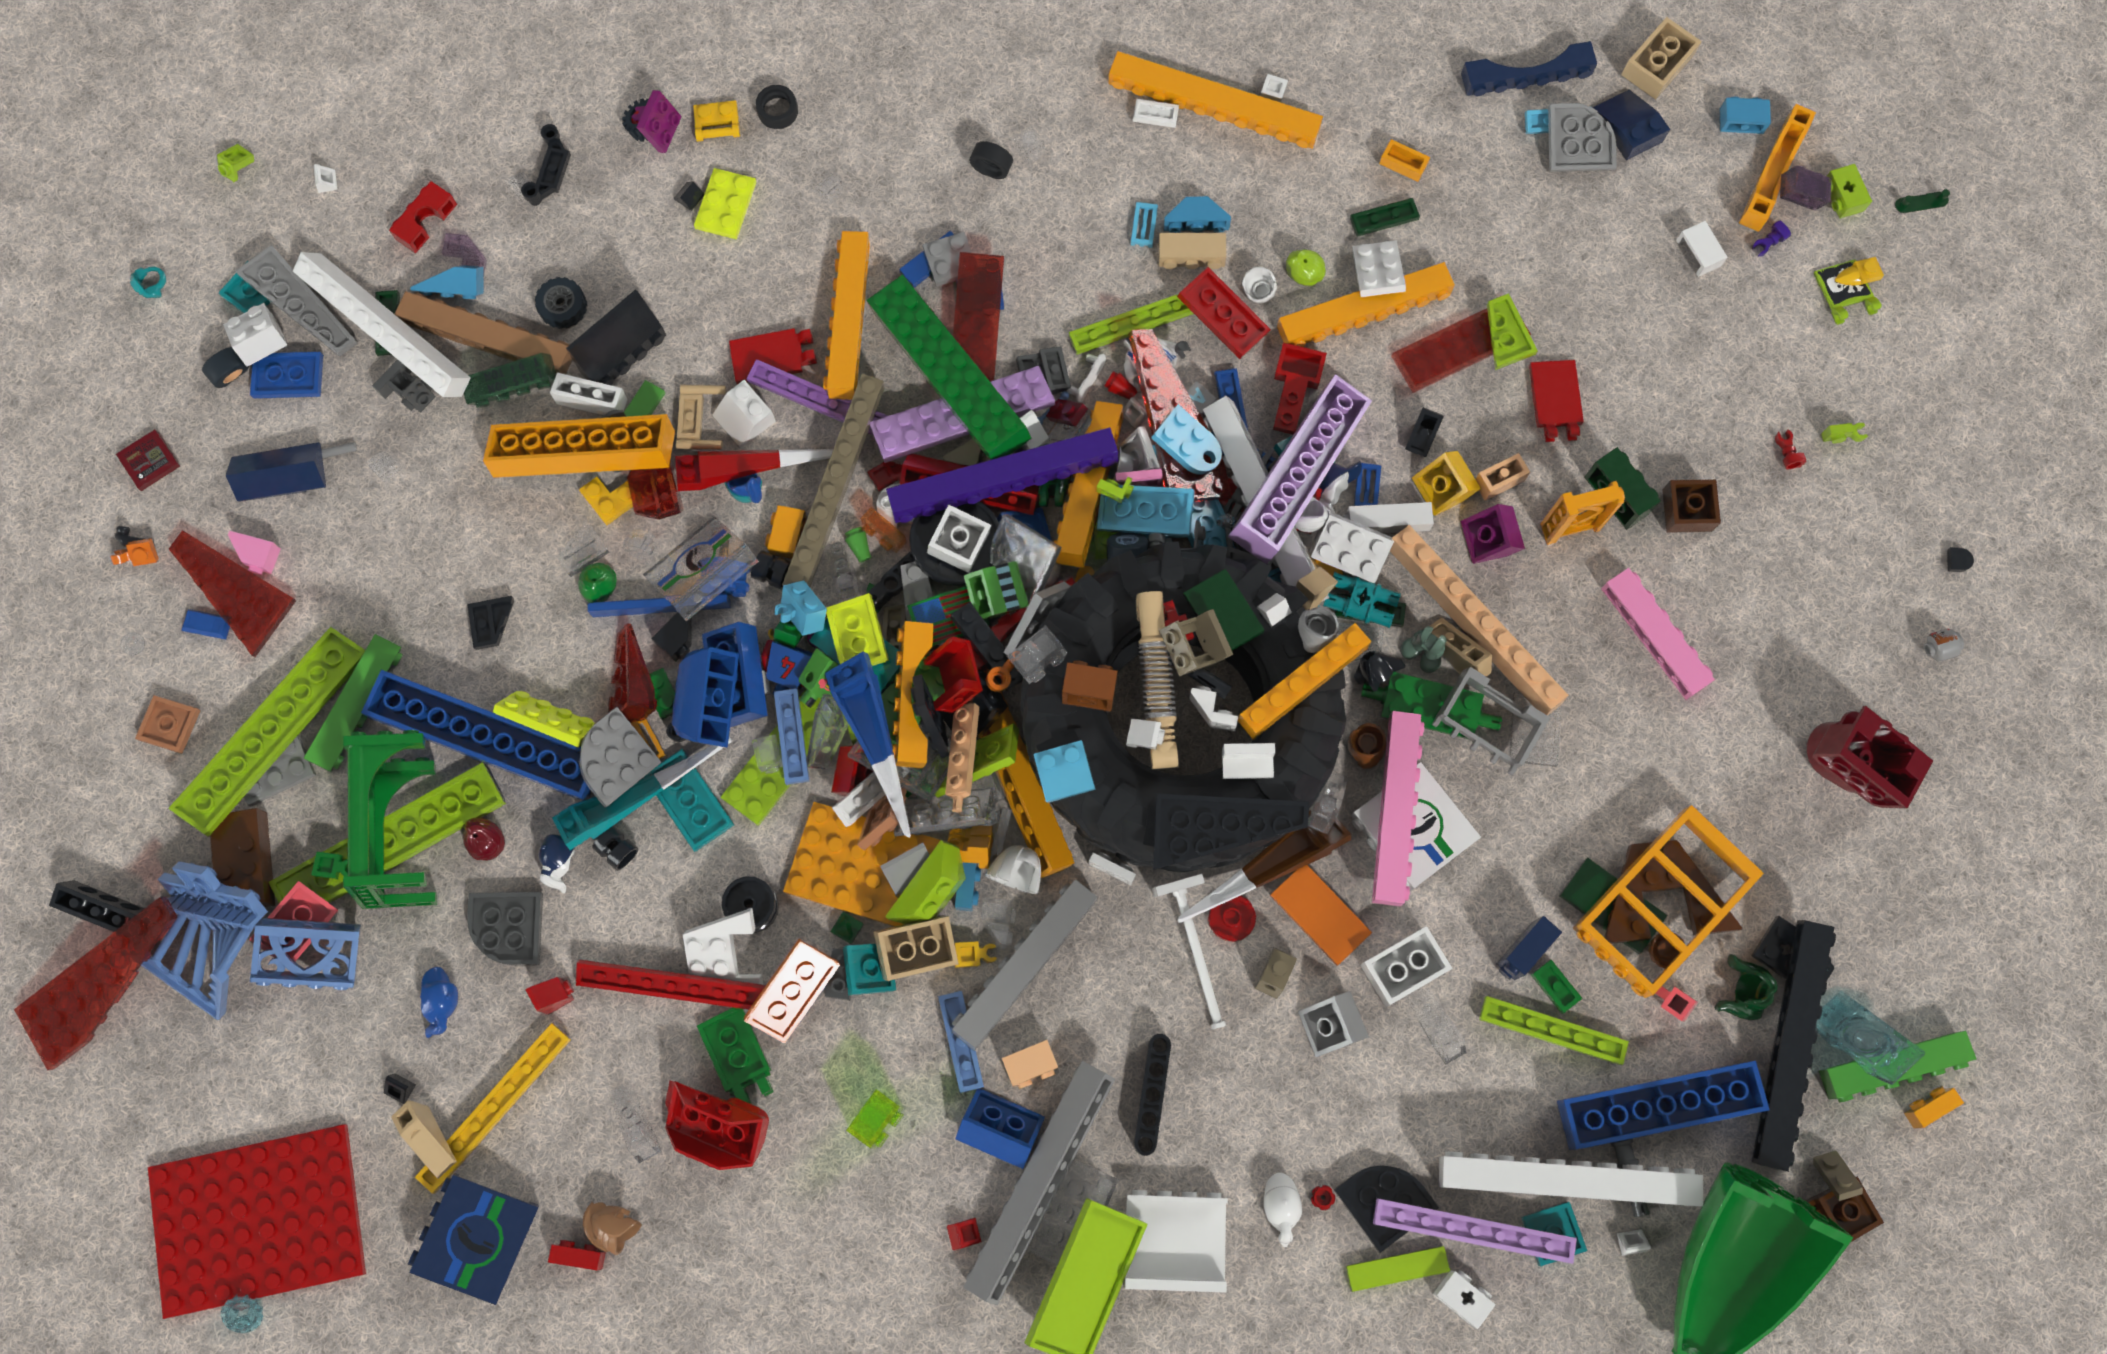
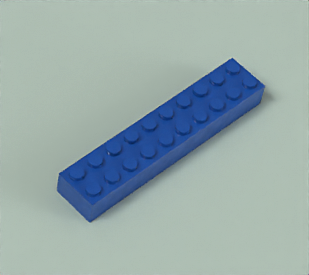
M384 670L380 671L361 713L370 719L401 731L418 730L419 733H423L427 741L579 800H587L591 794V790L585 783L580 771L581 746L578 748L493 712Z

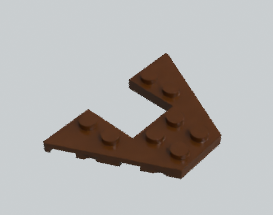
M1677 840L1668 841L1660 851L1721 908L1724 902ZM1652 842L1628 846L1626 862L1622 867L1621 874L1632 865ZM1654 857L1626 886L1643 904L1642 892L1683 889L1693 936L1714 916ZM1618 894L1612 903L1613 908L1608 917L1609 923L1604 938L1610 944L1651 939L1648 922ZM1729 911L1710 934L1740 931L1742 926Z

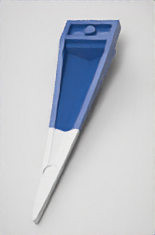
M861 652L826 672L825 675L830 692L868 758L904 835L910 838L911 834L878 677L874 674L868 653Z

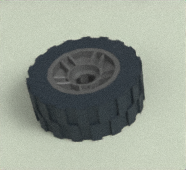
M566 277L549 279L536 292L535 307L540 317L550 327L558 329L571 328V326L577 325L584 318V314H586V297L581 287L573 280H569ZM563 301H565V303H564L562 306H558V305H557V304H561V303H563Z

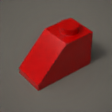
M560 977L552 978L525 989L536 1011L548 1015L574 1000L571 994L574 992L572 985L568 980L564 981Z

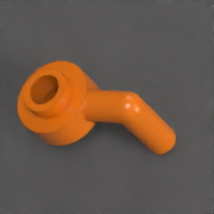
M1014 652L1002 667H994L988 672L986 684L989 689L994 692H1001L1010 685V672L1022 659L1021 652ZM994 677H999L1001 684H996L993 680Z

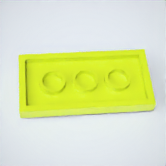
M524 691L512 693L496 703L493 709V713L578 748L581 746L588 730L595 724L591 718L572 714V711L555 707L546 700L535 699Z

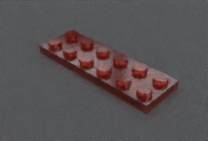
M960 252L953 337L991 382L994 381L1004 256Z
M1487 308L1392 353L1391 357L1412 393L1493 355Z

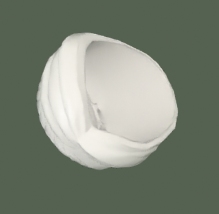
M1312 497L1295 524V528L1303 532L1319 530L1329 516L1327 508L1320 501Z

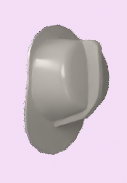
M1120 445L1117 446L1118 462L1111 466L1108 479L1115 481V473L1137 471L1139 459L1121 451Z

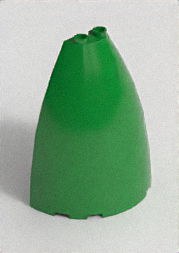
M1725 1162L1703 1202V1207L1700 1209L1686 1244L1678 1278L1674 1312V1345L1671 1351L1674 1354H1743L1771 1333L1801 1305L1830 1271L1853 1237L1832 1219H1827L1824 1215L1815 1211L1816 1208L1800 1197L1796 1198L1784 1190V1187L1744 1166Z

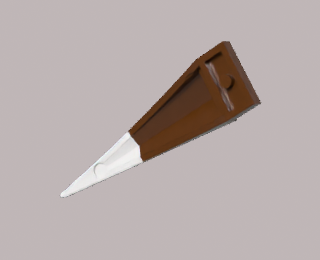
M1324 803L1309 811L1307 828L1286 833L1279 840L1269 845L1221 886L1180 915L1178 923L1332 854L1334 849L1349 842L1352 834Z

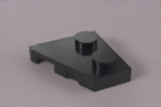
M512 596L467 604L473 648L475 650L499 646L514 604Z

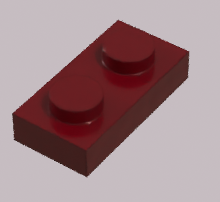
M1057 399L1055 405L1050 407L1046 417L1051 422L1076 427L1088 408L1083 403Z

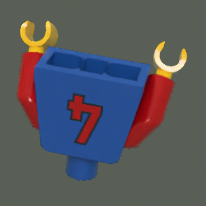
M769 629L768 636L770 640L766 641L761 653L766 679L776 683L774 692L789 690V688L801 689L804 686L799 682V677L813 653L799 647L792 648L774 641V630Z

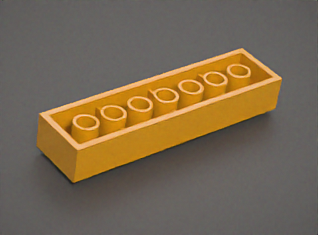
M667 414L495 424L490 427L483 462L493 478L669 468L675 430Z

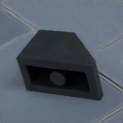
M685 605L651 638L675 662L678 659H683L690 652L689 648L692 646V614Z

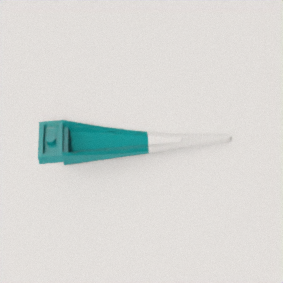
M711 745L675 765L639 780L607 807H604L597 797H593L570 805L552 817V820L565 845L571 850L590 837L592 839L598 837L724 747Z

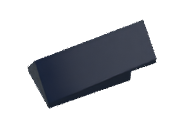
M320 442L233 456L225 475L238 502L326 488Z

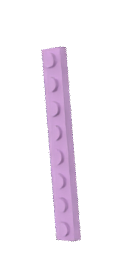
M1378 1198L1376 1200L1373 1224L1571 1264L1574 1263L1577 1240L1574 1237Z

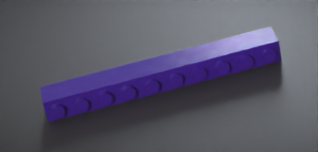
M1109 427L887 488L886 491L895 523H906L916 517L931 516L938 511L947 509L948 505L957 508L967 503L975 504L981 499L997 498L1003 493L1018 492L1032 485L1039 486L1050 480L1065 479L1079 472L1087 473L1101 466H1112L1118 462V449Z

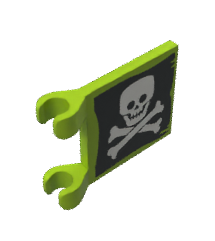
M1856 259L1814 271L1815 278L1832 310L1833 319L1837 325L1843 324L1845 322L1844 319L1848 318V312L1843 308L1845 306L1865 301L1869 315L1876 314L1882 306L1881 302L1873 295L1868 283L1852 286L1835 282L1837 275L1844 269L1852 266Z

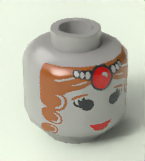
M1950 628L1930 633L1927 637V643L1924 644L1926 654L1932 656L1938 662L1958 657L1964 648V641L1960 633Z

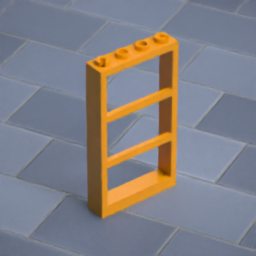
M1690 805L1674 818L1576 923L1573 929L1577 932V937L1582 942L1588 943L1595 950L1594 952L1598 958L1607 961L1613 967V972L1618 977L1625 979L1637 995L1647 998L1654 995L1764 873L1696 808ZM1683 824L1744 880V883L1721 908L1660 851ZM1653 857L1714 915L1687 945L1626 888L1627 884ZM1618 894L1680 952L1653 983L1642 975L1591 925Z

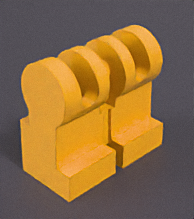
M972 824V828H965L960 825L954 826L949 832L947 842L959 847L962 863H979V868L988 869L993 848L992 824Z

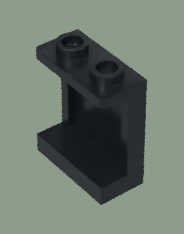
M982 670L978 671L982 691L973 697V703L979 706L976 741L982 738L1008 707L1000 692H994L988 688L986 684L987 674ZM939 711L943 720L952 731L954 713Z

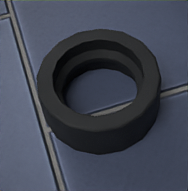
M770 85L764 88L756 98L757 114L765 126L772 129H784L796 120L798 104L794 93L788 87ZM775 98L785 99L789 102L790 107L780 116L768 115L764 107L770 100Z
M988 141L976 143L969 159L971 166L976 171L994 179L1006 178L1014 161L1012 155L1006 149Z

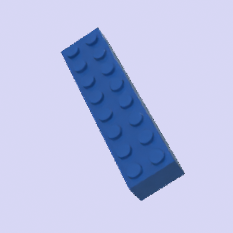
M1756 1061L1557 1101L1569 1150H1578L1769 1111Z

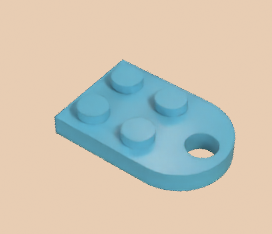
M1179 404L1171 411L1151 437L1185 469L1194 474H1207L1220 463L1222 451L1216 437ZM1204 454L1208 455L1211 458V464L1207 463L1204 460Z

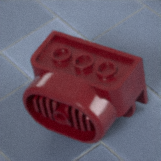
M1863 706L1859 713L1856 711L1845 713L1841 721L1825 722L1818 725L1810 734L1807 742L1808 760L1818 774L1840 788L1858 794L1865 801L1879 808L1908 809L1933 763L1930 757L1909 741V737L1899 733L1892 727L1893 725L1889 721L1879 717L1867 706Z

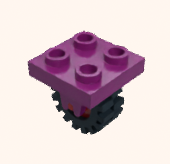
M653 90L649 99L646 98V101L642 98L640 103L636 100L634 101V106H628L630 110H625L624 114L626 116L622 117L624 121L622 124L635 140L644 142L646 139L658 152L666 153L682 116L660 91Z

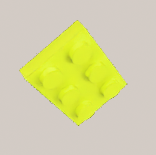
M714 168L694 223L695 229L737 240L756 185V179Z
M869 593L826 608L840 664L861 652L868 653L872 666L889 661L873 599Z

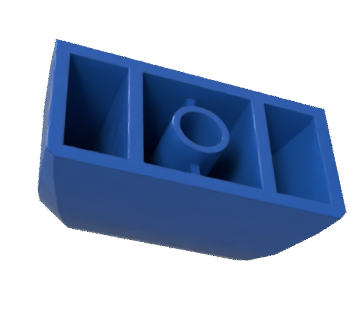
M707 647L688 653L679 663L672 715V726L678 736L693 742L728 748L739 659L738 653Z

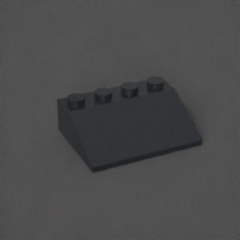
M635 289L566 349L586 380L612 386L614 380L618 376L626 374L632 364L644 359L652 347L660 345L666 333L644 299Z

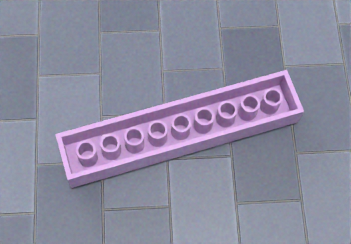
M1335 374L1321 391L1228 537L1267 564L1284 544L1372 400Z

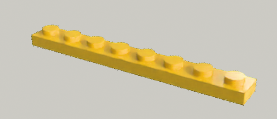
M551 1023L447 1140L457 1162L440 1178H436L426 1165L415 1178L432 1194H435L442 1187L446 1178H450L571 1039L556 1025Z

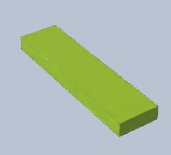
M1444 1246L1346 1266L1351 1292L1450 1272Z

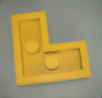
M595 477L579 489L580 493L606 526L643 500L641 494L629 480L611 493L598 477Z

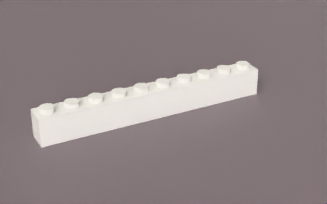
M300 253L293 269L296 275L442 397H462L471 377L321 253Z
M1224 396L1203 409L1206 415L1204 422L1210 430H1213L1224 452V456H1222L1223 461L1228 468L1232 469L1234 473L1232 475L1233 482L1238 488H1241L1243 492L1241 498L1244 504L1248 506L1269 473L1234 401ZM1294 526L1280 550L1271 560L1276 567L1279 566L1282 572L1279 575L1282 583L1296 587L1298 580L1315 570V567ZM1327 595V596L1323 599V601L1326 600V599H1328V598H1330L1329 595Z

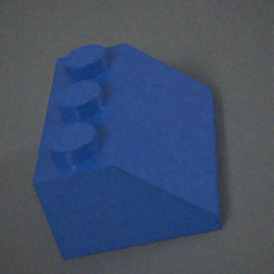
M980 1088L976 1090L955 1139L1024 1169L1045 1116Z

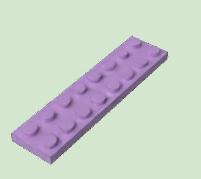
M1039 366L991 381V384L1018 417L1024 416L1030 410L1036 412L1055 405V399ZM942 399L870 422L871 432L884 463L969 434Z

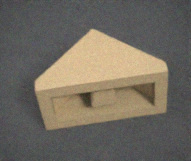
M1320 566L1298 580L1296 588L1309 599L1303 605L1306 610L1318 607L1338 583L1335 578Z

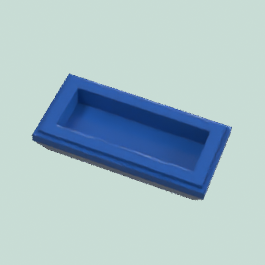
M188 609L181 631L226 640L233 618Z

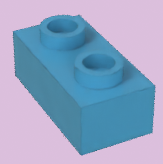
M963 862L966 879L956 891L955 909L973 911V905L978 906L979 891H975V883L980 882L981 868L977 867V863Z

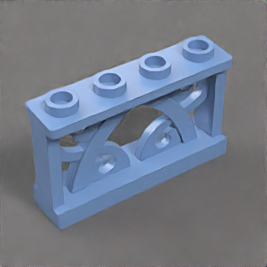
M261 918L256 923L254 929L250 982H256L260 986H268L271 983L282 984L284 987L308 985L312 989H320L323 986L333 987L336 990L353 988L361 925ZM262 935L269 936L272 949L261 952ZM285 937L294 938L295 942L292 945L282 946L288 944L285 941ZM304 938H310L313 947L318 952L324 954L319 961L307 968L298 965L286 953L296 949ZM321 939H328L329 943L325 946L329 947L330 950L322 947L319 941ZM345 941H352L350 957L340 953ZM275 954L277 957L272 958L269 964H276L277 969L275 971L264 970L261 966L262 959L268 955ZM334 958L341 959L347 964L348 969L344 974L331 973V969L334 967L340 969L339 963L334 961Z

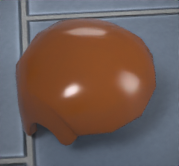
M1660 933L1650 941L1648 949L1650 958L1661 968H1666L1680 953ZM1674 933L1685 944L1684 940Z

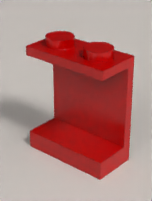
M959 637L948 638L945 643L923 660L924 665L939 667L945 693L933 702L935 710L955 713L956 710L960 709L982 691L970 640L960 639Z

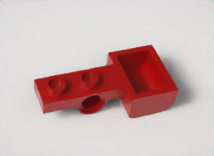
M1283 342L1274 379L1285 383L1273 430L1294 435L1307 387L1318 389L1327 353Z

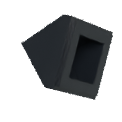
M691 181L686 182L674 197V200L692 211L705 194Z
M396 1073L391 1074L385 1078L384 1094L405 1104L416 1084Z

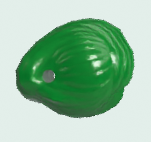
M598 562L586 566L581 571L578 581L581 595L589 603L607 601L616 587V573L609 565Z

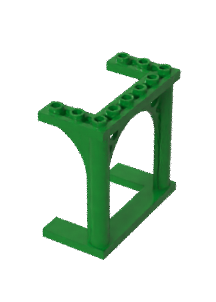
M405 730L403 734H393L391 731H378L377 735H366L365 732H352L350 736H343V746L348 753V876H343V887L362 909L437 905L436 892L384 894V889L427 886L424 872L384 874V818L390 800L409 781L420 776L436 774L434 760H430L427 757L415 758V761H405L403 758H394L390 762L385 761L404 749L425 748L423 733H419L418 730Z

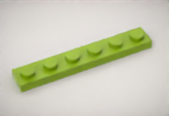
M1176 294L1069 332V338L1076 355L1127 338L1131 334L1135 335L1193 315L1194 313Z
M1489 996L1484 998L1479 1017L1480 1021L1617 1065L1624 1064L1629 1043L1627 1040Z

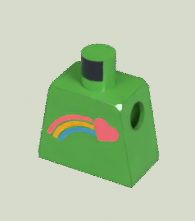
M817 648L799 677V682L807 688L799 700L810 708L818 698L823 699L827 703H831L834 700L825 673L840 665Z

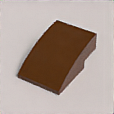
M1864 1187L1861 1195L1838 1201L1830 1188L1805 1200L1816 1208L1815 1211L1821 1213L1827 1219H1832L1853 1237L1852 1241L1884 1223Z

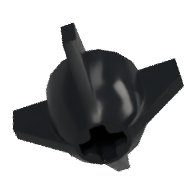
M1369 651L1362 656L1354 678L1358 684L1367 682L1375 692L1378 690L1380 683L1387 680L1393 672L1404 669L1406 665L1401 658L1388 656L1383 652Z

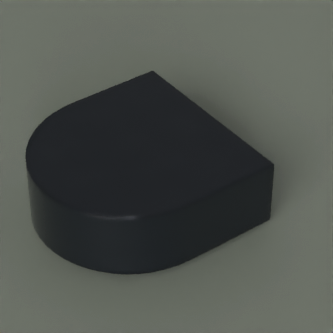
M1955 547L1947 549L1948 572H1964L1972 567L1974 557L1969 550Z

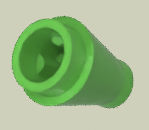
M862 527L854 528L845 533V542L855 554L859 563L872 558L866 531H863Z

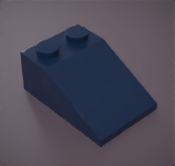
M1630 89L1593 107L1606 122L1610 123L1615 134L1616 146L1626 161L1663 143L1670 131L1660 113Z

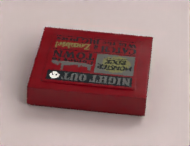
M155 429L116 453V456L140 491H143L180 467L173 453Z

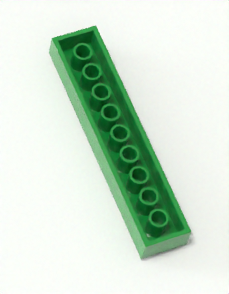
M903 274L866 300L873 314L990 460L1010 455L1032 439L1026 425Z

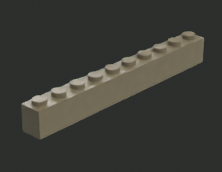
M863 373L860 377L782 585L804 580L811 587L868 435L870 422L873 421L884 392L883 380Z

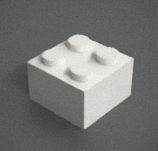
M264 303L251 307L246 313L233 317L223 324L232 348L247 367L287 346L279 323Z
M948 505L928 545L927 553L970 573L990 532L991 525Z

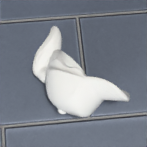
M1276 1173L1266 1183L1264 1210L1268 1221L1281 1232L1278 1236L1279 1242L1283 1247H1287L1293 1240L1291 1230L1302 1215V1203L1293 1180L1284 1173Z

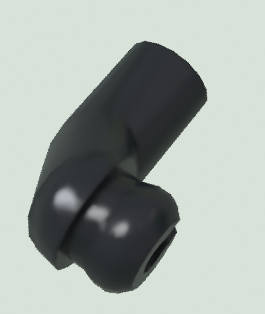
M118 526L116 528L117 532L114 533L115 538L125 547L128 542L145 539L130 536V528L125 526Z

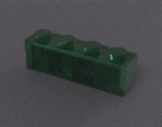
M539 353L468 375L471 379L464 391L467 405H475L476 408H484L489 406V402L494 400L503 402L509 400L510 396L514 394L522 396L531 393L530 389L538 388V390L551 387V383L554 382L556 377L551 355Z

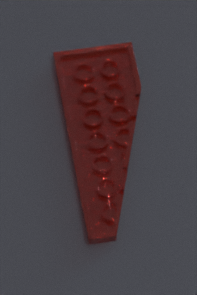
M1131 330L1128 335L1151 434L1153 435L1178 404L1209 431L1153 330ZM1153 440L1160 469H1162L1164 487L1194 489V502L1229 499L1232 496L1222 456L1218 466L1211 472L1202 475L1194 474L1185 469ZM1204 454V460L1207 463L1211 464V458L1208 455Z
M167 897L156 899L14 1009L47 1070H54L91 1042L95 1036V1030L100 1024L105 1022L111 1007L119 1002L139 972L137 970L141 964L149 959L152 955L150 952L155 944L163 939L178 916Z

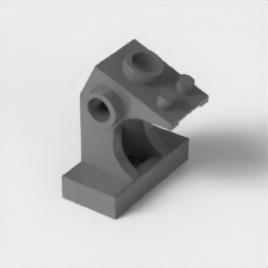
M397 359L372 387L384 399L394 391L403 399L401 403L410 411L416 409L421 413L436 397L431 392L433 388L423 380L420 381L418 377H412L410 375L412 371Z

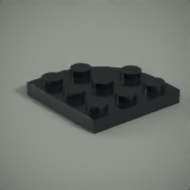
M1382 1165L1362 1169L1333 1189L1379 1253L1409 1231L1373 1224L1377 1198L1433 1210L1439 1209L1425 1187L1413 1175L1392 1166Z

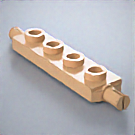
M973 698L956 710L953 715L945 795L953 799L952 811L956 813L962 812L963 799L971 795L979 706L973 703Z

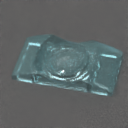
M1840 991L1822 1007V1015L1817 1020L1815 1028L1818 1034L1830 1046L1844 1051L1851 1056L1866 1073L1883 1082L1893 1085L1925 1055L1924 1050L1843 991Z

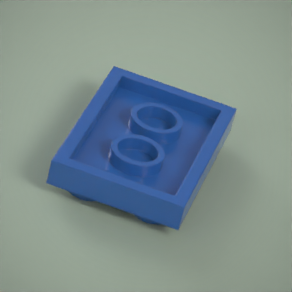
M321 352L272 353L253 363L250 396L253 399L321 397L324 355Z

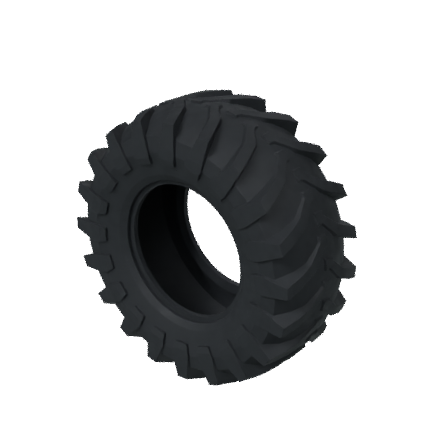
M1179 541L1154 545L1134 557L1130 550L1108 560L1092 576L1087 573L1066 591L1057 607H1054L1046 616L1036 634L1026 664L1021 693L1022 730L1029 762L1037 780L1041 785L1033 754L1082 740L1096 790L1050 803L1056 812L1071 825L1077 826L1078 834L1090 844L1114 854L1116 853V857L1133 865L1153 867L1157 793L1307 801L1310 808L1331 776L1338 757V746L1346 725L1344 700L1341 697V689H1344L1346 686L1343 669L1250 743H1275V755L1273 757L1274 778L1223 779V767L1205 774L1187 776L1173 775L1152 769L1134 758L1122 746L1110 726L1106 711L1062 704V690L1067 662L1083 661L1092 667L1108 665L1113 667V670L1118 671V674L1128 662L1141 654L1139 653L1141 650L1138 646L1141 639L1140 622L1137 620L1136 596L1138 593L1161 591L1163 603L1173 600L1178 616L1186 614L1187 619L1196 617L1183 596V593L1224 569L1227 570L1265 630L1264 633L1232 650L1233 655L1225 659L1239 672L1246 682L1253 702L1260 699L1318 653H1310L1304 649L1298 630L1299 618L1306 611L1303 605L1309 599L1295 586L1283 584L1268 577L1272 567L1259 560L1226 558L1227 547L1205 544L1180 551ZM1278 593L1286 598L1291 614L1271 627L1259 612L1257 606ZM1192 632L1194 638L1188 640L1189 645L1202 648L1196 632ZM1285 834L1169 865L1161 869L1172 872H1189L1207 867L1218 868L1231 865L1266 848Z

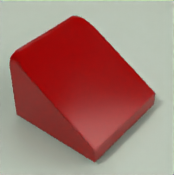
M976 1218L947 1225L952 1250L982 1242Z

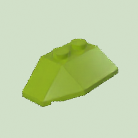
M940 840L889 910L886 918L902 924H908L938 917L966 879L959 847Z

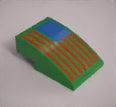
M967 586L907 605L912 622L933 623L932 648L942 645L951 637L965 638L950 619V616L967 603H971ZM990 619L984 620L988 626L992 627Z

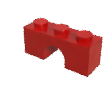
M430 181L427 186L421 189L416 199L407 205L404 213L392 223L389 231L396 241L417 253L429 239V235L421 226L423 219L428 216H437L444 221L457 206V203L450 193Z

